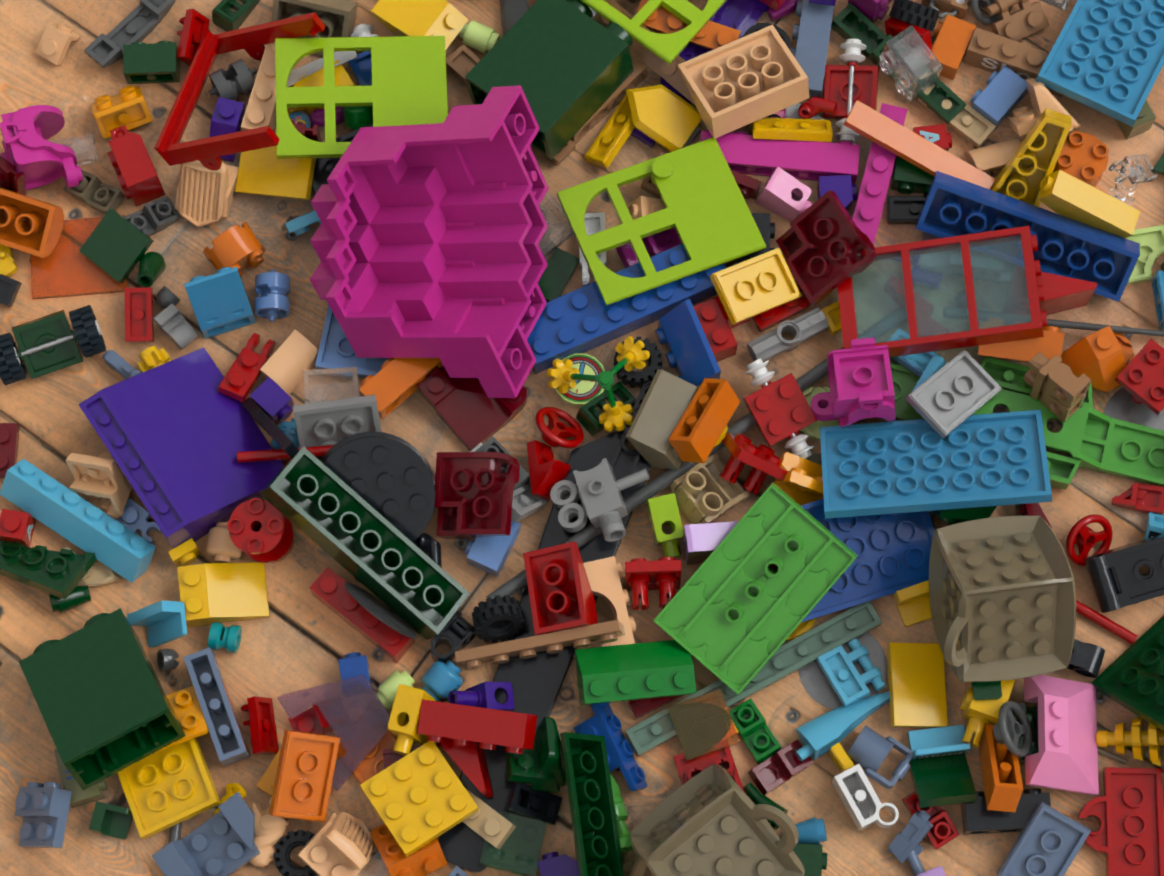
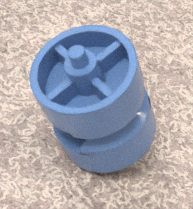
M274 269L270 270V272L256 275L255 293L259 296L255 298V315L269 319L270 322L289 316L290 299L286 295L290 293V277L276 272Z

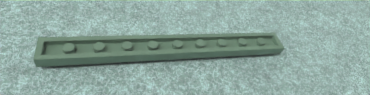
M870 601L858 604L780 646L739 695L719 679L697 691V693L682 699L625 730V733L639 757L677 736L668 712L669 708L685 704L705 703L728 709L816 661L817 657L875 629L882 624V621Z

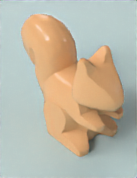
M272 799L269 800V808L263 810L259 804H252L255 815L254 843L260 852L258 856L250 861L255 867H265L274 860V853L277 852L274 845L281 840L280 838L284 835L286 826L290 824L289 818L269 815Z

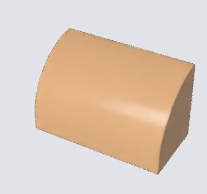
M1018 138L976 148L966 151L965 156L970 165L991 177L997 176L1021 144V141Z
M295 329L260 369L263 378L267 379L270 377L290 395L315 366L318 349Z

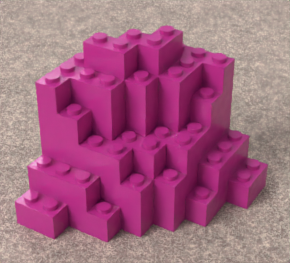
M521 85L492 87L482 104L453 106L443 123L361 127L327 178L328 184H322L312 199L311 204L321 221V225L310 242L321 262L311 276L310 281L320 300H327L357 358H440L450 378H478L488 398L517 397L536 362L527 339L547 304L538 282L548 264L538 244L548 228L539 205L549 189L530 147L540 127Z

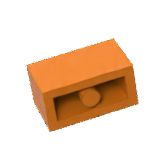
M947 14L944 23L939 21L933 36L937 38L934 45L932 44L933 54L925 58L927 59L925 67L931 72L954 80L969 47L976 25Z

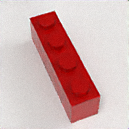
M327 567L310 586L312 595L393 661L398 663L414 644V638L397 632L366 610L347 591L344 586L347 582Z
M422 699L417 734L427 735V741L444 743L445 737L452 738L454 745L470 746V741L480 742L479 748L496 750V746L501 745L506 746L505 752L522 754L523 749H533L538 715Z

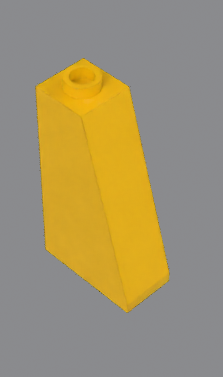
M1057 170L1042 179L1038 200L1057 214L1123 238L1133 235L1140 214L1139 210L1062 170Z

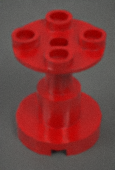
M252 498L238 505L232 512L227 524L230 538L235 546L242 550L249 558L258 563H276L284 559L291 552L294 545V527L291 521L267 500Z

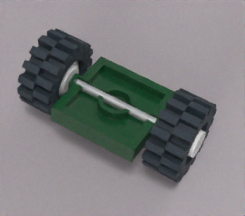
M88 305L69 312L74 330L71 329L64 310L12 327L19 349H17L11 333L0 335V378L3 384L6 386L26 379L22 360L25 362L31 379L83 362L76 341H78L85 358L106 351L102 332L91 306Z

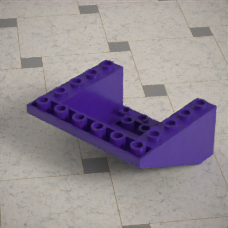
M204 347L104 388L78 404L172 548L191 538L194 542L209 533L211 528L216 527L217 523L228 521L232 512L241 503L252 498L262 499L263 496L260 493L284 466L281 460L238 463L237 452L271 450L272 447L241 404V401L218 392L219 385L224 376Z

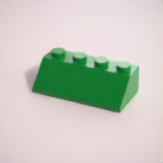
M676 640L574 650L580 706L686 696L697 693L694 664L691 655Z

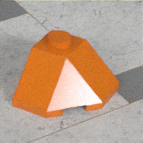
M1110 326L1084 337L1062 352L1061 359H1063L1061 363L1068 365L1076 377L1079 378L1082 374L1089 377L1095 390L1107 393L1121 386L1115 379L1125 369L1127 364L1123 349Z

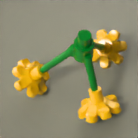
M627 336L624 344L619 342L615 348L619 353L616 357L619 363L609 372L602 371L598 375L579 374L577 368H572L573 362L567 358L563 361L555 359L552 362L555 369L549 368L547 371V376L553 378L548 382V386L550 389L558 388V392L564 394L568 392V389L576 386V380L597 382L601 388L605 389L609 404L607 403L603 406L604 413L599 415V423L604 424V429L608 432H611L614 426L617 431H622L625 429L624 423L631 425L634 420L633 416L630 415L633 413V408L630 404L624 405L621 401H615L611 389L614 382L613 376L623 366L626 371H632L634 367L639 370L645 368L646 363L644 360L650 358V353L648 350L642 351L645 346L643 341L638 340L634 344V338Z

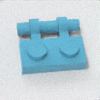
M857 638L848 643L852 650L848 654L840 645L817 657V663L845 708L870 694L866 684L872 683L876 691L886 686L881 678L883 674L879 667L873 665L868 656L870 654L866 646L861 645ZM859 661L865 671L864 674L860 675L853 665L854 662Z

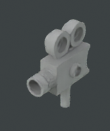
M604 458L599 465L590 470L573 471L576 484L569 480H561L552 487L550 497L554 504L560 508L558 521L564 530L571 533L578 532L585 527L589 518L595 529L601 527L607 542H615L626 535L621 518L628 515L620 491L648 480L650 477L645 468L616 480L611 465ZM570 494L569 498L563 500L565 495ZM579 498L581 499V502H582L583 507H582L581 505L577 504L578 501H579ZM578 517L575 522L571 523L573 518Z

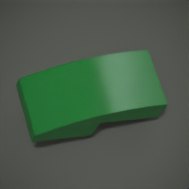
M751 698L728 711L739 732L738 734L757 764L762 763L781 750L780 744L766 725V720Z

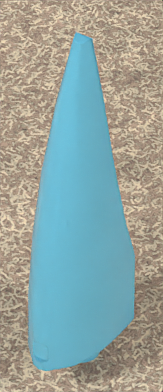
M889 692L863 698L846 708L840 706L798 727L796 732L803 744L802 748L795 751L798 759L803 761L811 756L815 761L827 753L832 746L838 742L840 743L868 716L890 702Z

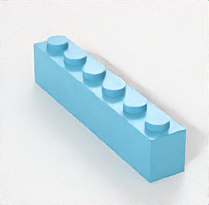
M22 459L7 470L0 490L1 496L25 512L30 513L32 517L83 551L95 553L98 561L131 583L147 571L156 546L25 459Z

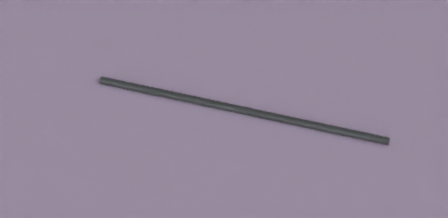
M902 307L898 308L858 336V339L875 338L876 341L908 318L906 311ZM828 358L796 380L802 392L828 374ZM750 412L729 426L727 432L736 436L737 433L743 434L755 426L756 423ZM722 441L712 449L708 458L725 447ZM682 462L679 470H666L626 498L624 503L628 514L645 503L647 499L652 498L672 484L674 480L698 463ZM591 523L562 544L575 541L578 548L602 533L601 527L595 529ZM523 570L486 596V598L491 597V599H494L497 595H500L501 598L504 595L511 597L528 585L526 570Z

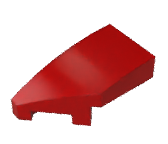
M1136 482L1130 486V489L1118 497L1112 498V505L1147 514L1152 512L1164 515V487L1142 483L1137 484Z

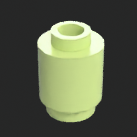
M472 20L469 24L466 23L464 25L460 38L463 39L462 44L486 54L500 40V34L495 33V29Z
M395 670L377 688L379 691L374 696L390 711L394 704L398 685L402 684L413 687L412 685L415 683V680L405 670L401 673Z

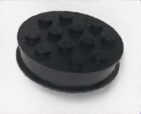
M362 432L339 441L321 459L325 466L410 541L414 542L427 527L435 505L433 478L423 456L404 439L385 432Z

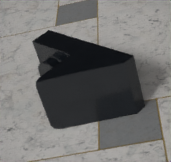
M514 782L507 809L515 816H527L549 825H555L562 797L546 791L532 790L530 785L522 782Z

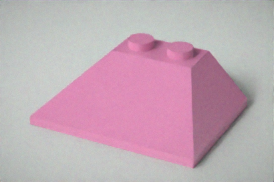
M1044 675L1024 678V701L1038 703L1039 745L1038 753L1025 756L1026 785L1094 796L1099 795L1098 746L1095 739L1097 732L1095 686L1089 683Z

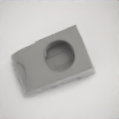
M173 303L154 318L157 326L181 350L199 337Z

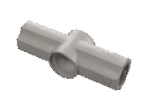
M817 307L792 321L782 322L778 328L747 343V348L754 361L761 358L764 363L783 352L793 351L802 342L828 330L829 325L824 313ZM790 332L795 338L793 340H785L781 334Z

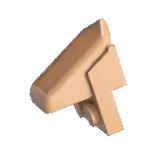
M1034 78L1026 80L1032 108L1020 107L1013 110V114L1007 115L1009 126L1019 136L1028 134L1045 108L1071 116L1045 85L1038 81L1035 82L1036 79ZM1072 116L1069 132L1081 127V124Z
M199 160L183 163L181 165L180 181L177 186L175 210H178L182 217L196 227L216 223L221 218L227 219L234 201L233 192L236 187L239 167L222 162L221 168L213 171L204 167Z
M103 452L98 457L71 453L66 459L75 479L69 487L70 490L115 520L120 518L124 513L132 485L111 453Z
M333 812L297 856L318 876H357L371 860L375 852L373 849L375 843L362 820L346 812H341L338 815Z

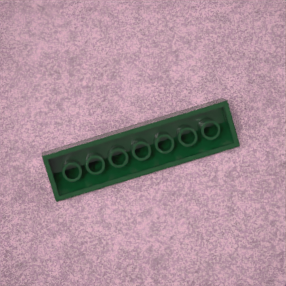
M304 446L282 467L260 493L261 496L426 640L437 636L470 594Z
M569 732L560 733L579 876H624L605 736Z

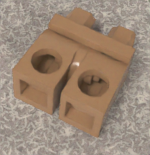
M1038 352L1029 361L1028 367L1030 369L1024 375L1023 380L1032 387L1030 396L1035 400L1039 398L1040 402L1048 410L1065 422L1082 406L1092 380L1085 374H1082L1079 378L1076 377L1068 365L1061 363L1063 359L1057 354L1050 360L1043 353Z

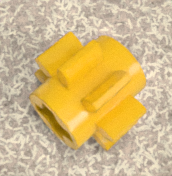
M151 346L139 354L141 361L137 363V366L143 373L172 360L165 348L158 350L156 346Z

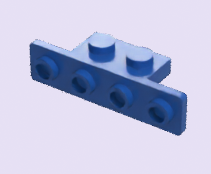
M609 703L590 705L595 716L574 727L575 733L605 736L610 773L620 768L630 791L643 790L647 787L645 773L638 766L633 756V748L624 737L620 720L614 715Z

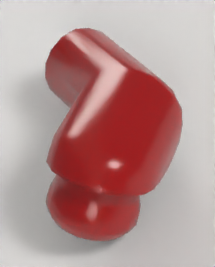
M812 97L799 106L798 115L802 119H810L820 112L834 115L838 103L820 97Z

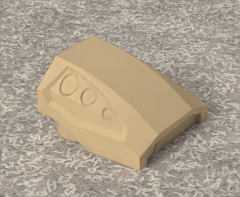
M718 453L707 458L705 463H698L670 485L672 493H675L677 505L693 524L711 523L750 496L749 492L744 491L737 481L733 484L730 480L726 481L720 477L719 474L725 466L720 461Z

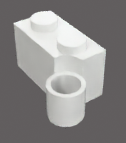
M860 764L836 775L831 781L858 831L874 823L881 828H889L897 821L899 816L898 809L891 803L882 804ZM881 809L890 810L893 814V821L889 823L882 821L879 817V811Z

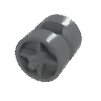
M241 58L229 64L228 70L221 68L209 74L213 86L212 90L208 92L210 96L216 94V96L218 95L221 98L236 100L239 93L246 95L252 92L254 86L253 75L257 73L256 68L252 70L247 68Z

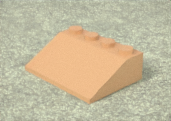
M773 24L678 64V69L697 110L714 139L810 98L808 76Z

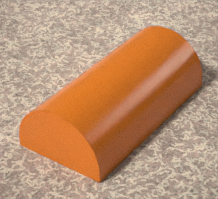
M0 187V244L41 258L49 256L55 249L61 236L64 222L62 208Z

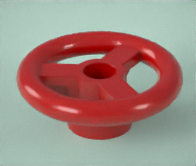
M543 407L537 411L535 420L545 443L552 447L561 446L564 448H575L581 445L584 439L583 430L570 414L555 407ZM545 415L548 417V426H546L543 419ZM559 418L566 421L571 427L566 426V424L560 421ZM575 437L574 440H566L565 438Z
M1092 514L1081 518L1075 523L1066 540V553L1074 564L1087 566L1085 559L1088 558L1090 549L1097 542L1103 541L1101 547L1093 555L1109 550L1113 538L1110 522L1101 515ZM1099 523L1104 530L1094 532L1086 525ZM1074 544L1078 546V556L1075 553Z

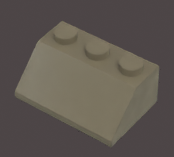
M274 0L271 22L315 12L325 24L324 31L317 33L313 37L306 35L297 38L350 37L355 27L358 2L351 0ZM323 52L313 53L323 56Z
M662 369L657 370L626 434V438L652 468L679 470L682 460L668 439L696 394L698 387Z

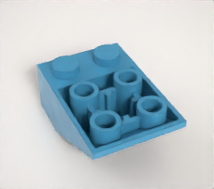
M225 267L219 269L216 274L207 277L196 276L190 282L184 284L205 339L256 323L237 267Z

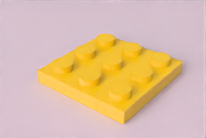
M197 738L156 751L117 772L140 838L142 839L151 837L221 804Z
M433 741L426 742L360 784V788L406 857L479 811L478 806Z

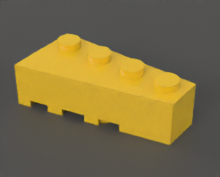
M1045 108L996 177L990 190L1039 207L1041 203L1038 200L1041 192L1040 183L1046 175L1053 173L1071 127V116Z

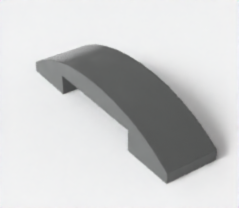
M139 0L140 5L106 36L102 33L84 50V53L102 68L115 63L123 57V45L142 42L162 21L176 0Z

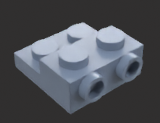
M27 782L26 787L19 788L14 816L23 817V823L20 828L18 846L26 848H62L72 791L61 789L62 784L55 782H44V784Z

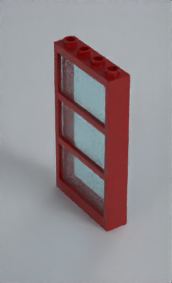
M1030 226L875 247L876 257L873 263L861 273L854 274L838 286L843 349H851L850 341L853 339L875 338V346L888 345L889 357L1039 338L1044 337L1043 327H1048L1046 310L1040 311L1039 303L1045 301L1043 285L1037 286L1036 279L1037 276H1042L1040 260H1034L1033 251H1038L1037 236L1031 235ZM865 249L861 253L862 258L866 255Z

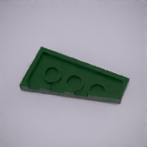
M0 540V575L65 600L97 561L95 553L85 552L84 555L74 554L73 550L61 549L58 552L47 550L46 546L36 545L29 548L23 547L22 543Z

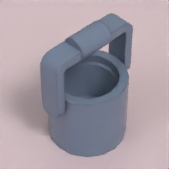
M865 725L847 755L851 760L866 769L864 773L883 787L891 789L897 780L902 781L909 770L910 765L908 763L913 757V752L890 736L884 738ZM893 747L906 757L903 761H900L892 773V779L888 781L876 773V771Z

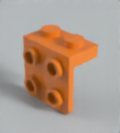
M384 824L370 831V835L390 876H425L448 865L437 838L406 857Z

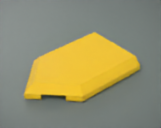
M662 84L627 89L625 91L627 101H629L633 127L670 152L681 149L702 120L696 107Z

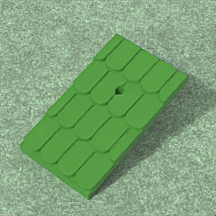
M773 482L653 621L739 695L858 555ZM771 564H776L778 569H773Z

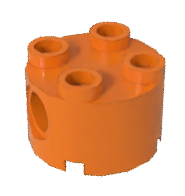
M1074 131L1066 137L1053 172L1062 170L1095 187L1107 168L1109 149L1106 144L1094 135Z
M246 222L242 223L241 226L243 228H240L237 224L224 231L211 241L214 245L212 249L208 246L204 249L203 254L217 271L225 267H237L241 277L243 275L241 273L242 270L248 266L252 269L256 268L265 260L263 255L266 249Z

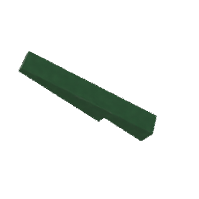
M849 3L833 19L831 28L845 40H861V43L866 45V49L861 51L863 55L915 98L921 99L927 105L926 107L947 124L967 105L891 34L886 36L852 3ZM933 83L936 87L926 95L924 93L925 89ZM943 100H950L952 107L944 109L941 105Z

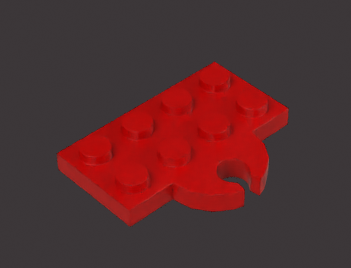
M1105 767L1103 769L1104 796L1095 797L1086 803L1077 817L1078 820L1082 821L1087 817H1094L1099 822L1098 831L1090 832L1084 844L1095 852L1106 854L1107 876H1164L1162 768Z

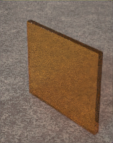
M103 217L64 220L61 236L53 252L45 258L31 254L29 262L31 264L33 300L124 292V288H129L128 277L123 284L119 283L79 251Z

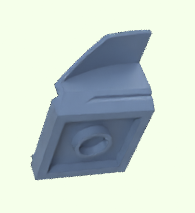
M239 792L218 807L221 811L185 838L170 842L152 855L165 876H231L260 854L254 843L255 815Z

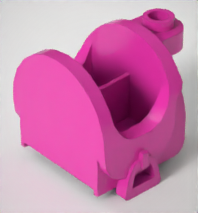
M35 105L19 109L16 112L1 114L3 122L0 123V130L5 152L1 153V156L15 166L18 174L21 171L24 173L26 190L48 185L62 177L67 188L79 186V182L83 181L80 166H76L77 157L74 150L70 147L47 141V139L56 135L64 127L65 120L60 109L49 105Z
M875 338L853 339L850 341L851 349L830 351L827 355L830 392L818 393L811 400V409L816 419L819 421L838 420L840 427L850 426L858 420L873 417L886 419L887 422H894L895 393L888 345L875 346Z

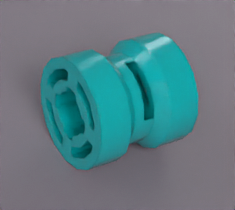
M212 622L208 637V648L210 647L212 650L223 648L227 652L237 653L241 641L242 627L238 625L227 627L220 622Z

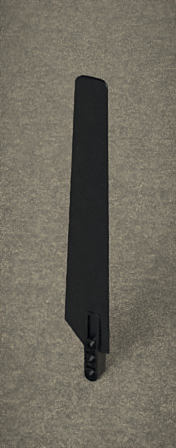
M652 381L647 382L641 388L633 408V413H631L633 418H635ZM626 424L625 429L622 431H615L572 450L567 462L571 467L564 480H569L576 484L573 471L590 470L599 465L604 458L611 465L616 480L645 468L649 474L652 466L637 449L630 450L625 446L629 441L626 438V434L631 426ZM645 481L621 490L623 501L641 489ZM570 494L565 495L563 500L569 498ZM579 498V501H578L577 504H579V505H581V506L583 507L582 502H581V499ZM554 503L538 550L560 545L578 533L567 532L563 529L558 521L560 508ZM633 511L622 518L625 530ZM578 517L573 518L571 523L575 522ZM589 518L587 520L585 527L591 524ZM603 532L579 548L583 563L615 556L622 539L615 542H607ZM528 585L525 586L519 602L525 621L524 629H521V633L514 634V638H507V641L536 636ZM593 595L596 603L598 596ZM573 645L563 647L562 652L548 654L546 651L536 652L535 657L520 659L519 656L511 657L509 662L498 664L492 682H511L513 689L514 709L504 711L538 715L537 730L542 719L550 716L575 655L574 650L577 648H574ZM497 688L494 693L495 699L498 703L504 704L506 694L502 689ZM497 745L496 750L484 749L494 797L488 798L480 793L463 771L459 780L464 787L507 819L510 813L507 808L514 781H508L505 746ZM463 822L440 835L438 840L447 862L476 873L487 868L495 850L492 844Z

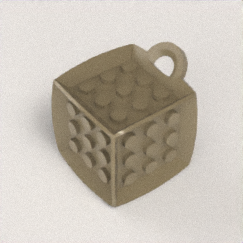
M1003 516L966 521L936 529L933 534L929 562L930 608L934 629L945 661L949 664L956 677L961 682L1005 681L1042 675L1067 668L1072 655L1076 628L1075 580L1066 553L1048 523L1041 516Z
M718 764L709 766L670 794L631 832L630 842L634 852L646 863L654 876H804L805 874L804 865L793 851L798 842L799 834L792 819L774 806L767 804L755 805L731 778L727 770ZM767 820L775 822L782 830L781 840Z

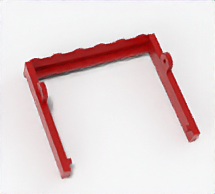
M313 12L214 35L210 30L205 31L154 149L169 166L199 160L207 169L216 171L222 165V160L219 156L277 146L280 139L269 126L180 143L218 54L245 49L250 57L261 61L265 50L264 44L275 42V38H297L306 35L313 37L317 33L324 31L325 24Z

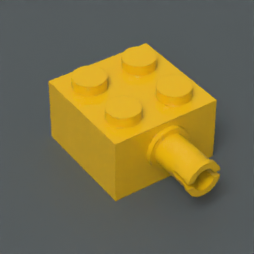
M1015 680L1001 681L1002 697L998 700L975 701L972 688H968L959 708L964 710L962 718L969 721L964 737L961 740L962 743H970L973 734L971 747L979 748L985 724L994 725L995 722H998L1000 707L1009 700Z

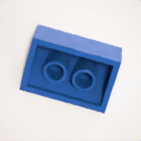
M690 299L685 300L659 318L658 329L655 331L660 344L665 343L668 353H666V358L670 368L675 367L679 378L699 388L704 378L720 379L721 370Z

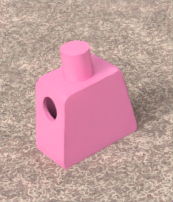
M777 167L754 203L792 222L798 214H802L813 204L808 201L812 190L780 167Z

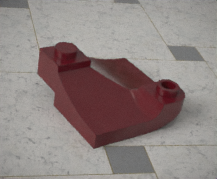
M831 190L827 191L790 223L792 227L776 240V243L787 258L785 261L790 272L809 302L814 305L818 304L849 277L864 271L873 263L876 257L875 247L869 237L856 226L835 192ZM865 249L866 255L862 258L861 253Z
M445 367L437 368L417 385L419 393L436 410V414L469 451L478 444L486 442L510 422L524 408L527 402V391L524 386H522L516 398H488L478 378H450Z
M437 452L434 505L435 508H438L436 536L445 539L510 536L513 489L515 484L519 482L520 465L518 460L511 455L500 452ZM509 465L508 471L505 473V468Z

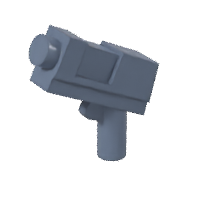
M107 350L102 356L106 364L112 370H116L124 380L141 374L139 370L134 369L114 350Z
M924 810L914 813L909 819L910 822L897 834L888 846V851L893 853L901 863L908 860L915 876L925 872L918 857L923 851V847L919 844L934 826L929 821L930 815Z

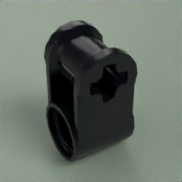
M459 610L455 612L442 631L431 641V655L434 661L439 660L445 664L448 660L452 662L456 657L455 651L462 650L477 635L475 627L462 617V613ZM440 644H447L451 650L449 653L441 655L436 652V648Z
M1074 639L1072 655L1067 669L1082 676L1097 678L1105 650L1097 645Z

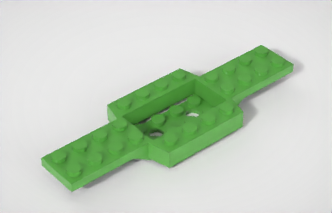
M985 356L980 366L998 383L1002 390L973 415L993 413V408L998 405L1006 407L1008 412L1041 410L1045 446L1061 452H1067L1072 457L1046 451L1052 487L1066 490L1078 467L1164 487L1163 430L1111 418L1093 409L1092 383H1090L1082 406L1068 420L1063 422L1040 402L1039 398L1035 400L1030 396L1032 387L1023 380L1024 375L1030 369L1029 367ZM890 363L895 393V420L924 419L906 400V397L913 391L920 377L902 365ZM1050 419L1059 420L1062 424V430L1057 433L1049 431L1047 421Z

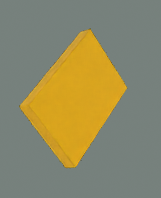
M277 146L241 152L235 192L310 200L316 158L277 159Z
M780 248L720 270L709 276L732 325L802 296Z
M888 643L891 727H947L944 654L940 645L935 643Z

